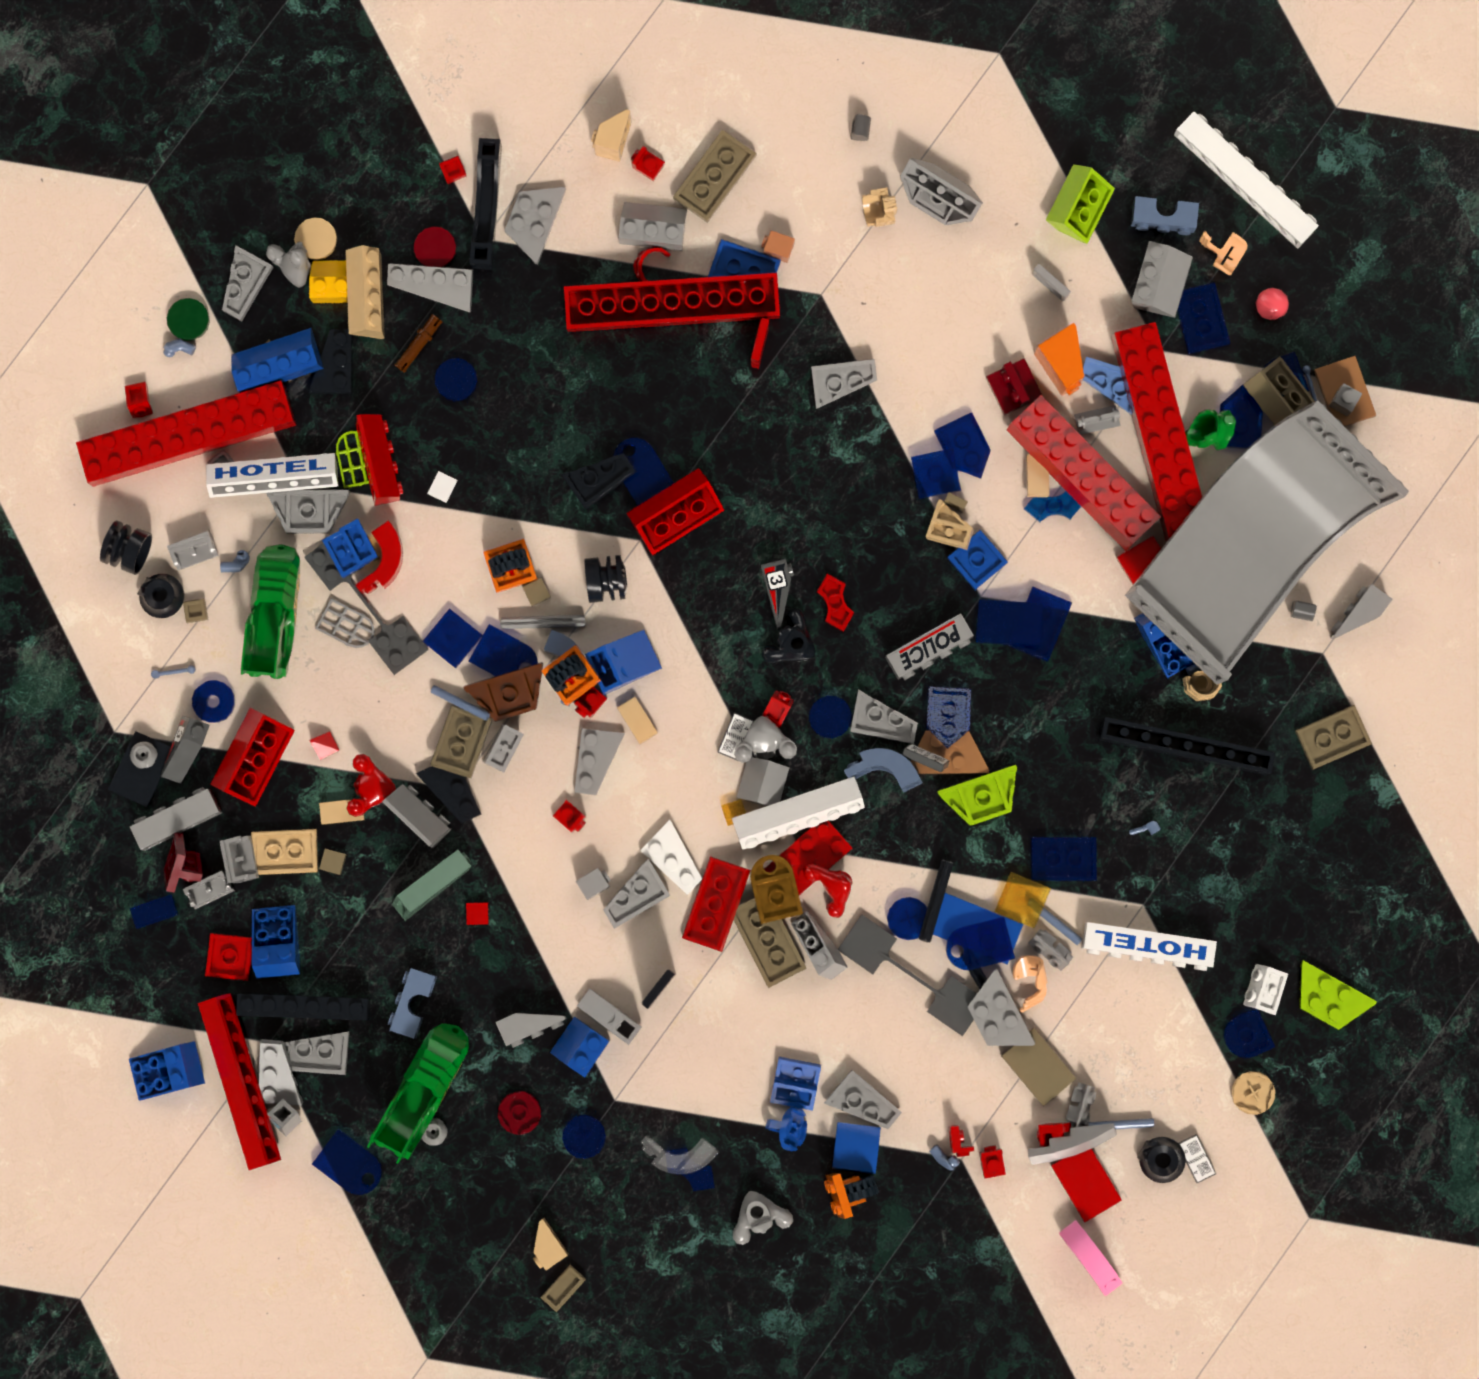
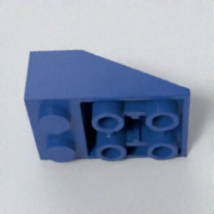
M1143 613L1134 618L1142 637L1166 678L1194 664Z
M644 630L603 645L585 654L587 660L601 678L598 684L603 695L662 669Z
M295 905L252 909V968L256 978L300 974Z
M195 1041L129 1059L139 1101L205 1084Z

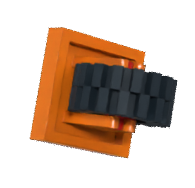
M524 539L483 552L496 593L537 580Z
M574 645L541 670L566 706L601 681V678L577 645Z
M840 1173L825 1175L827 1180L824 1181L827 1193H831L833 1199L830 1202L833 1214H837L839 1218L853 1217L851 1206L866 1202L867 1197L879 1193L874 1175L864 1178L854 1176L842 1180Z

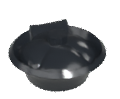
M156 574L146 577L137 593L143 610L155 618H168L179 611L184 601V590L181 583L169 574Z
M1156 1137L1150 1141L1146 1140L1137 1156L1143 1173L1150 1180L1157 1183H1168L1177 1179L1182 1174L1186 1163L1182 1147L1175 1140L1168 1137Z

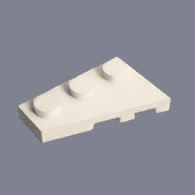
M671 820L640 850L687 895L702 880Z

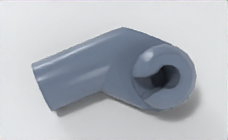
M176 339L164 345L163 353L166 357H173L175 352L178 351L193 355L196 346L182 339Z
M938 1145L929 1150L935 1160L948 1170H954L960 1163L955 1155L948 1158Z

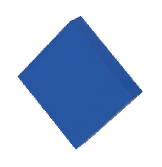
M981 530L971 537L967 550L958 548L948 556V560L974 590L979 588L1008 563Z

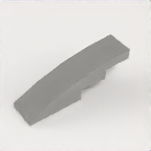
M1114 1123L1070 1128L1071 1136L1049 1138L1050 1147L1028 1149L1031 1164L1057 1161L1097 1147L1117 1135Z

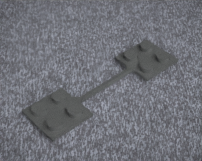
M324 543L304 557L329 591L340 583L347 582L381 625L382 630L368 642L393 675L429 650L403 616L391 625H386L381 621L352 583L351 577L354 573L342 578Z
M861 915L838 948L839 952L871 974L875 973L883 961L891 962L934 992L935 1000L927 1012L963 1036L974 1020L968 1005L977 993L952 976H950L944 987L940 990H936L889 957V951L897 938Z

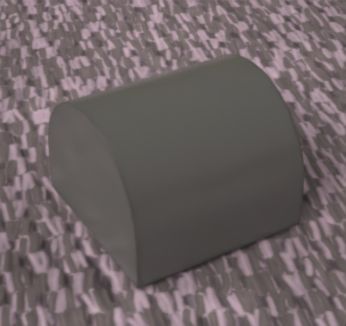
M857 114L854 117L851 140L867 141L869 139L871 117Z
M1293 601L1291 617L1313 621L1317 606L1311 603Z

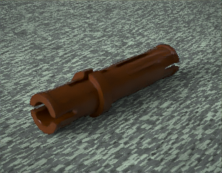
M431 314L424 326L417 330L418 334L394 366L405 373L428 341L431 342L433 339L432 335L443 322Z

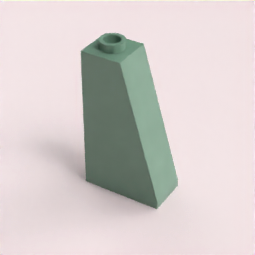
M456 850L398 894L392 903L393 907L406 921L469 871L471 868L469 864L471 863L470 859L464 852L460 853L459 850Z

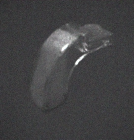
M648 1135L641 1141L643 1144L642 1149L648 1155L652 1156L654 1154L657 1156L651 1164L662 1171L672 1174H688L700 1170L719 1152L704 1137L701 1138L693 1149L683 1154H673L666 1151Z

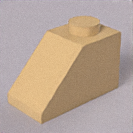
M543 1218L539 1221L533 1252L536 1256L533 1259L540 1269L544 1267L545 1270H548L568 1256L569 1253L546 1219Z

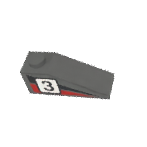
M786 559L761 565L777 629H781L791 584L790 576H794L791 563L787 564Z
M182 716L161 772V777L178 783L183 781L203 745L210 726L209 724Z

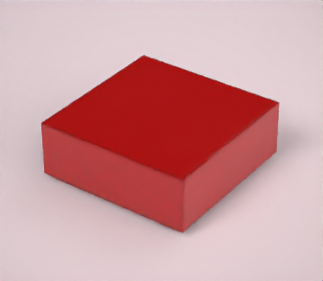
M459 156L439 163L447 184L467 176Z
M466 903L467 925L489 924L488 903Z

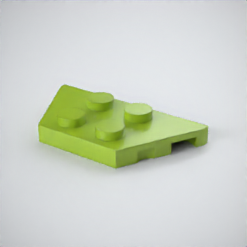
M1013 765L937 791V793L969 826L984 822L1012 811L1017 766Z
M1304 960L1301 962V997L1299 999V1008L1337 1030L1377 1003L1374 999Z

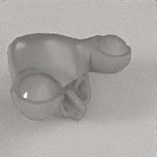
M297 242L287 253L278 245H269L266 252L268 259L280 267L288 281L298 288L306 284L311 271V265L303 243Z
M760 716L752 723L743 741L736 746L734 755L736 760L741 763L749 762L752 752L756 758L768 760L775 755L776 749H779V753L783 758L791 759L796 755L797 747L791 739L783 735L770 719Z
M749 1191L743 1199L738 1222L732 1231L733 1239L737 1244L744 1245L749 1242L751 1237L749 1229L754 1233H766L772 1227L773 1220L782 1229L789 1228L793 1223V1215L788 1209L777 1206L762 1194Z

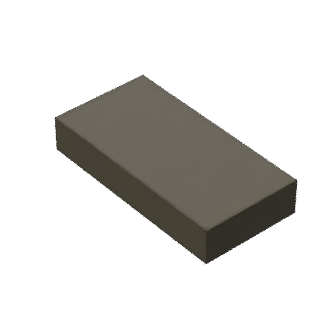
M570 1264L540 1298L557 1312L586 1278Z

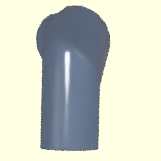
M245 550L238 551L233 562L220 563L221 573L241 572L249 563L250 556Z

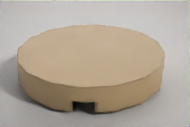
M314 217L306 219L298 226L295 231L294 240L295 244L297 242L303 243L307 250L306 255L308 259L318 261L326 259L333 253L337 244V235L335 229L328 221Z
M1248 1071L1235 1079L1231 1088V1097L1233 1103L1240 1111L1246 1114L1258 1115L1272 1106L1275 1100V1088L1268 1076L1260 1072Z

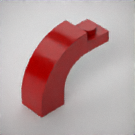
M389 520L371 532L381 547L382 559L379 567L373 573L355 584L362 594L365 592L370 594L376 590L378 583L386 589L400 572L403 562V546L397 531Z

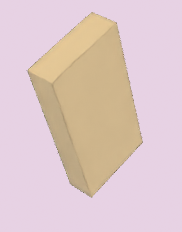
M1027 454V497L1048 498L1049 472L1035 458Z
M636 697L617 708L639 744L658 734Z
M351 800L319 803L322 825L365 820V814L358 817L349 815L346 808Z

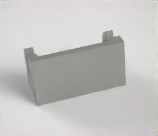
M208 531L167 546L174 566L177 567L178 571L219 556L213 538Z
M502 724L483 763L505 772L524 734Z
M237 836L220 841L228 883H242L259 878L251 836Z
M220 871L201 880V882L194 883L183 889L185 895L190 900L189 904L195 909L235 891L232 883L227 882L225 871Z

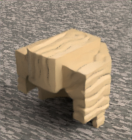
M887 187L870 190V194L862 195L867 227L895 224L894 215L897 213L895 196L889 197Z
M1203 671L1193 673L1192 677L1186 676L1182 678L1184 692L1195 701L1214 698L1222 687V683L1216 685Z

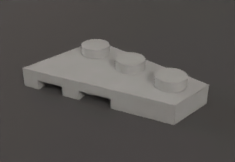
M858 689L850 732L914 744L918 724L916 721Z
M261 1039L259 1088L264 1103L278 1104L284 1099L289 1105L302 1106V1096L299 1094L298 1084L293 1076L290 1067L291 1063L283 1041Z

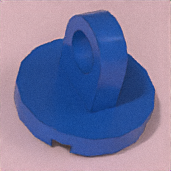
M791 1107L785 1112L782 1121L767 1119L765 1128L779 1133L780 1143L784 1150L796 1151L798 1150L797 1146H801L806 1137L807 1121H804L803 1117L806 1114L801 1108Z

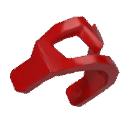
M661 247L648 248L638 253L633 263L634 273L638 280L641 282L648 281L643 275L642 263L649 253L660 252L666 257H670L671 254Z

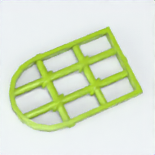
M357 431L346 432L338 439L336 444V456L338 457L344 489L369 484ZM355 434L357 448L350 449L346 435ZM344 438L346 450L339 451L340 441ZM357 451L359 453L361 465H352L350 452ZM340 454L347 455L348 468L342 469ZM355 469L362 470L364 482L356 483ZM343 472H351L353 484H345Z

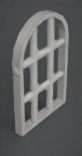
M332 598L315 628L344 643L346 646L362 648L369 644L367 640L355 635L358 628L371 633L369 640L374 637L375 633L374 625L368 617ZM332 602H335L345 609L342 613H338L329 607ZM347 610L360 615L359 621L346 617ZM327 611L340 617L337 624L324 619ZM364 618L369 621L372 630L361 625ZM342 620L356 625L353 632H349L339 626ZM321 622L334 627L331 634L319 628ZM340 630L350 635L348 642L334 636L336 631ZM352 639H357L364 644L355 646L350 643Z

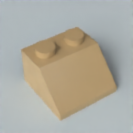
M624 110L599 124L598 130H594L591 142H593L592 148H595L596 156L620 162L632 123L630 110Z

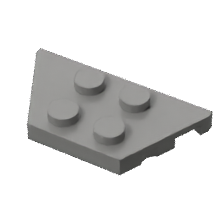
M565 187L519 192L505 228V233L537 265L565 195Z
M292 490L266 494L287 534H330L350 495V491Z
M995 969L968 1005V1009L987 1046L1035 1045L1036 1043L998 969Z

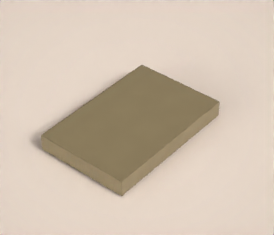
M451 705L430 766L472 779L492 718L489 717L485 721L462 708Z
M1355 705L1295 730L1312 770L1372 744Z
M1033 1028L1030 1033L1036 1043L1035 1045L1012 1046L1001 1057L1044 1107L1077 1078L1036 1029Z

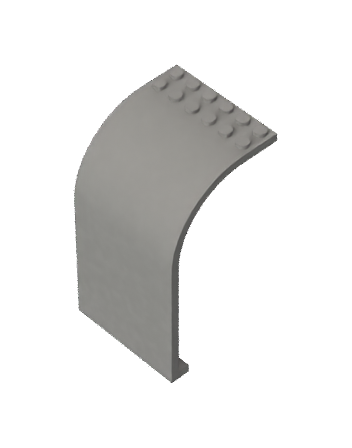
M1317 400L1287 416L1269 429L1221 474L1125 596L1216 685L1230 678L1232 675L1230 670L1300 578L1321 554L1356 523L1374 511L1404 498L1409 491L1400 480L1396 479L1388 471L1385 465L1381 464L1373 456L1370 450L1366 449L1358 441L1355 435L1351 434L1343 426L1340 420L1336 419L1327 410L1325 405Z

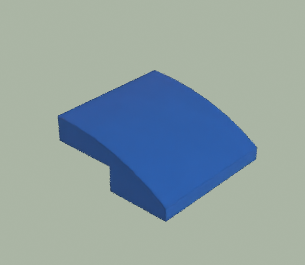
M359 519L339 528L338 532L322 540L342 578L349 576L378 557Z
M779 1056L770 1103L813 1111L821 1064Z
M837 1122L832 1169L875 1174L881 1127Z

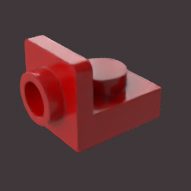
M642 146L640 150L637 149L631 157L632 168L652 181L656 179L665 165L663 160L647 151L645 146Z
M146 382L125 386L126 403L132 418L153 414Z
M592 687L574 702V705L577 707L575 711L583 718L586 716L592 718L607 701V698Z
M775 691L762 716L767 717L780 728L794 699L786 692Z
M567 800L553 815L556 820L572 833L575 830L579 832L586 824L584 821L586 816Z
M1071 1122L1038 1125L1037 1139L1040 1142V1147L1050 1146L1049 1138L1064 1137V1133L1070 1131Z
M958 1125L948 1126L951 1152L956 1153L957 1157L970 1156L969 1152L974 1151V1146L961 1147V1143H964L963 1130H959Z
M996 1145L984 1147V1151L979 1152L984 1179L1006 1175L1002 1149H997Z

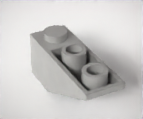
M1373 584L1367 588L1363 586L1356 595L1359 598L1354 605L1351 603L1343 614L1346 617L1342 622L1338 620L1331 629L1334 633L1330 638L1335 639L1380 617L1393 599Z
M806 911L791 923L818 975L832 980L848 968L837 947L809 911Z
M591 989L587 991L577 1005L628 1045L642 1028L641 1025Z
M515 1013L497 1021L496 1025L505 1045L511 1044L512 1048L523 1044V1039L530 1035L532 1039L543 1035V1029L551 1026L553 1030L564 1025L563 1020L567 1018L562 1015Z

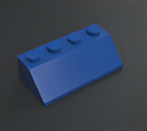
M312 328L231 355L232 375L239 393L278 381L286 382L324 369Z

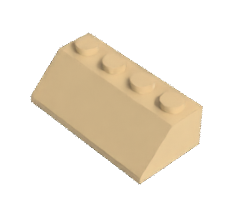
M364 245L346 250L349 334L384 339L382 257L379 248Z

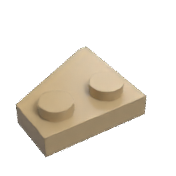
M938 499L926 538L967 550L974 532L973 528L966 521H963L955 511H952L944 501Z

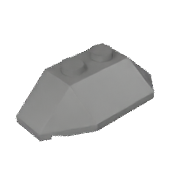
M910 158L900 175L910 204L944 225L973 221L983 204L969 185L933 163Z

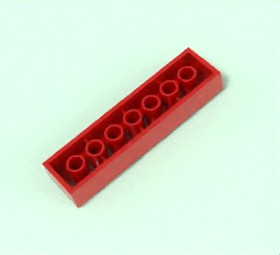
M1042 395L1014 419L1006 429L1125 551L1161 518Z

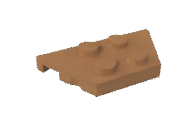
M969 730L925 731L918 747L950 760L948 768L942 772H938L916 761H910L918 774H989V769Z

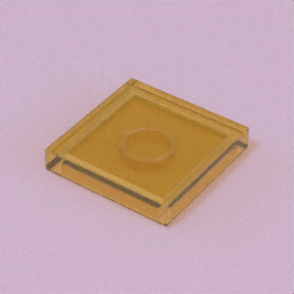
M1011 872L994 912L1035 929L1051 888Z

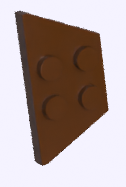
M543 662L465 685L463 688L477 701L476 703L482 709L490 713V717L495 722L536 710L538 706Z

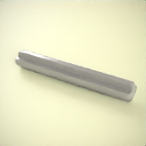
M585 616L502 617L500 625L502 629L584 627Z

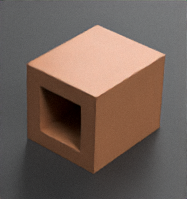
M770 231L769 236L765 235L761 248H764V254L788 263L795 244V238Z

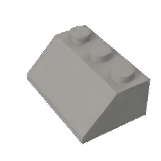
M624 202L620 220L619 244L650 248L661 247L668 250L682 251L687 209Z
M1149 241L1132 298L1134 308L1175 318L1193 257L1169 245Z
M402 784L382 802L429 847L434 848L451 831L448 827L450 822L443 815L438 817L432 811L435 808L426 799L422 802L417 797L419 793L411 785L406 787Z

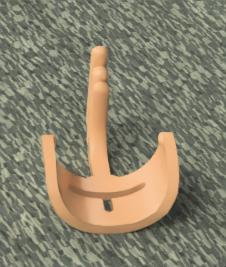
M1204 231L1199 242L1217 254V258L1212 266L1231 276L1247 250L1248 245L1246 241L1232 232L1224 247L1219 249L1210 242L1211 237ZM1232 246L1233 249L1228 257L1233 259V261L1227 258L1224 264L1221 265V262L1223 261L1224 257L1226 256L1227 252Z
M1033 955L1021 956L1016 960L1013 967V978L1015 980L1026 976H1036L1035 986L1038 990L1035 994L1024 1000L1023 1007L1019 1009L1021 1013L1042 1002L1047 992V976L1043 959Z

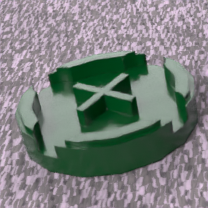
M191 298L180 299L175 302L168 310L166 317L167 326L171 333L184 341H193L202 337L208 330L210 323L209 313L205 306L198 300Z

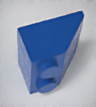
M574 1016L550 1053L568 1067L586 1077L610 1040Z

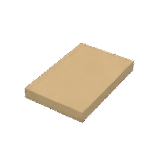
M317 829L251 832L259 875L318 872Z

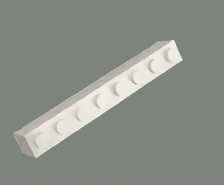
M1193 112L1177 128L1174 136L1298 249L1318 228L1319 225L1316 224V219L1312 215L1304 213L1301 210L1300 204L1294 199L1290 200L1285 195L1286 193L1279 185L1275 186L1264 171L1256 169L1253 161L1246 156L1243 157L1238 152L1237 146L1231 142L1228 143L1218 129H1213L1208 125V121L1203 115Z

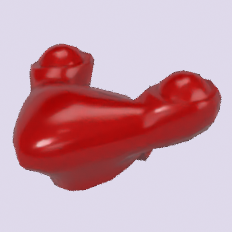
M365 754L356 755L353 759V767L359 772H364V774L358 775L353 784L357 796H360V799H352L348 802L346 808L349 815L354 817L362 816L371 807L382 803L386 797L396 790L392 780L375 766L371 758Z
M817 864L806 865L803 868L805 878L810 881H821L824 889L832 898V901L826 907L828 914L835 918L841 917L845 911V905L851 892V885L853 884L850 875L840 870L832 871Z

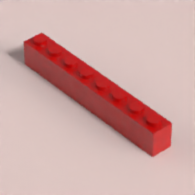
M231 993L198 1003L248 1170L280 1161L281 1156L238 1016H236Z

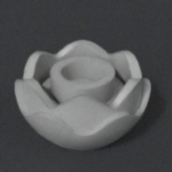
M149 742L135 744L130 752L131 761L138 768L153 766L158 755L155 747Z
M437 1118L432 1119L422 1136V1140L431 1146L443 1143L448 1133L444 1122Z

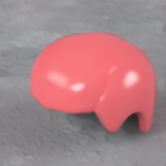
M1276 288L1265 289L1258 295L1255 302L1257 312L1262 318L1268 320H1276L1285 316L1289 307L1287 295L1282 290Z

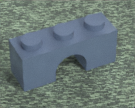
M1135 197L1132 207L1131 226L1136 227L1137 230L1147 231L1148 228L1157 229V232L1160 233L1178 231L1180 235H1190L1195 232L1199 203L1178 201L1175 205L1174 214L1163 216L1157 211L1156 198Z
M411 968L410 972H405L402 983L405 984L403 992L398 993L395 1004L398 1005L395 1013H391L388 1025L391 1026L390 1031L413 1039L417 1038L423 1017L417 1016L411 1011L410 1002L416 995L431 997L437 976Z

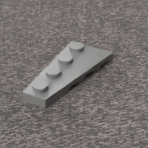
M388 264L387 285L471 312L473 269Z
M350 1031L284 1042L291 1063V1070L346 1075Z

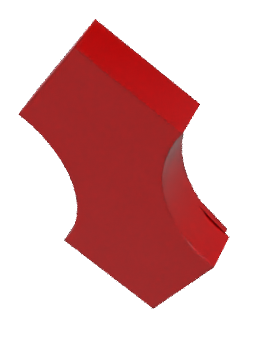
M827 573L817 591L827 605L828 613L825 622L844 632L854 614L844 601L843 591L846 583Z

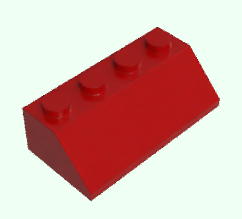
M381 414L356 415V429L374 506L400 501V494H403L401 481L397 482L395 474H398L397 463L392 461L390 455L394 451L391 440L387 441L386 433L389 432L387 421L382 420Z
M698 468L626 514L650 553L654 555L723 512L724 508L708 479Z
M249 708L210 785L256 807L295 730Z

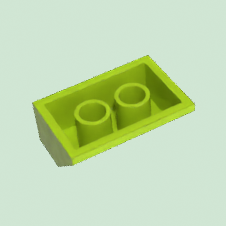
M1073 164L1046 221L1056 230L1088 244L1115 188L1093 168Z

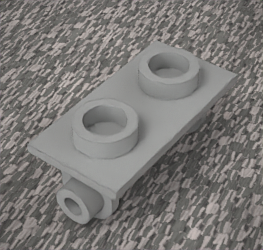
M1116 405L1074 414L1080 435L1121 426L1119 421L1120 412L1116 409Z
M1039 929L1028 943L1035 952L1042 954L1049 960L1053 967L1058 968L1060 971L1063 970L1072 960V952L1061 943L1054 948L1052 945L1056 939L1046 930Z
M1079 1082L1074 1087L1071 1101L1077 1102L1078 1106L1070 1105L1066 1117L1067 1122H1071V1126L1084 1127L1089 1123L1090 1113L1088 1112L1090 1105L1094 1103L1096 1098L1095 1087L1087 1085L1086 1088V1084Z

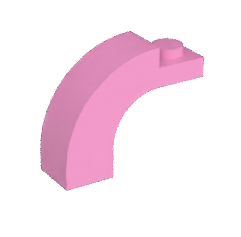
M1076 1220L1059 1232L1066 1245L1081 1262L1105 1296L1122 1284L1115 1270Z

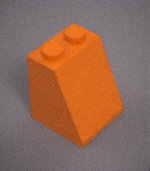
M1072 323L1039 344L1034 353L1061 396L1066 393L1070 396L1078 391L1084 378L1077 328Z

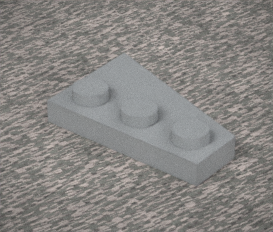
M235 245L233 264H231V273L222 310L242 322L272 271L273 266Z
M875 359L811 367L816 409L877 381Z
M582 729L575 793L597 795L625 733Z
M649 858L603 909L614 929L670 896Z
M853 1070L849 1072L824 1102L829 1106L886 1129H889L902 1113Z

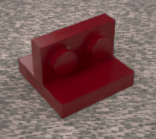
M1025 358L1013 364L1010 361L1004 364L1002 369L986 376V380L1003 415H1007L1034 402L1042 395Z
M174 833L163 869L165 887L168 892L175 893L179 878L188 882H201L203 875L200 853L186 851L183 834Z

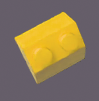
M346 260L312 261L309 298L313 303H348Z

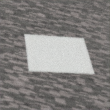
M438 471L427 494L447 503L458 480Z

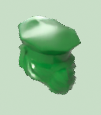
M1206 409L1199 412L1193 419L1190 429L1185 432L1188 445L1197 446L1198 448H1206L1213 445L1216 450L1225 449L1234 435L1236 419L1230 410L1217 413L1215 410Z

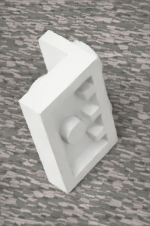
M1256 964L1251 973V980L1245 993L1243 1005L1276 1015L1288 974L1268 966Z

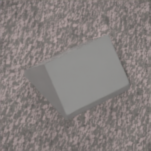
M751 757L750 761L746 762L737 798L764 806L780 802L789 767L769 760Z

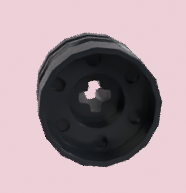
M116 520L110 526L103 540L100 562L105 564L110 562L111 566L116 567L121 561V569L123 571L137 575L148 557L152 544V534L138 528L131 534L130 525L126 524L123 526L122 522Z
M615 555L616 565H611L610 556L606 557V566H601L598 557L584 559L589 603L603 602L604 592L608 591L613 601L615 600L614 591L619 590L620 600L626 599L627 576L621 555Z

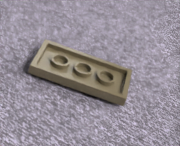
M722 129L677 190L673 199L708 223L755 159L757 153Z
M755 898L738 906L734 922L768 988L807 969L782 919L761 924Z

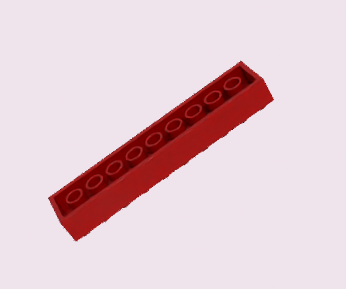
M777 273L564 286L566 327L568 332L780 318Z
M1156 322L1114 332L1111 339L1118 365L1121 369L1122 380L1127 392V399L1132 411V418L1156 508L1161 516L1160 523L1165 541H1168L1200 501L1202 494Z
M278 381L76 442L87 483L95 487L297 426L286 387L282 381Z

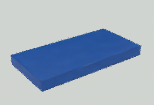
M945 893L933 935L1008 965L1023 924Z

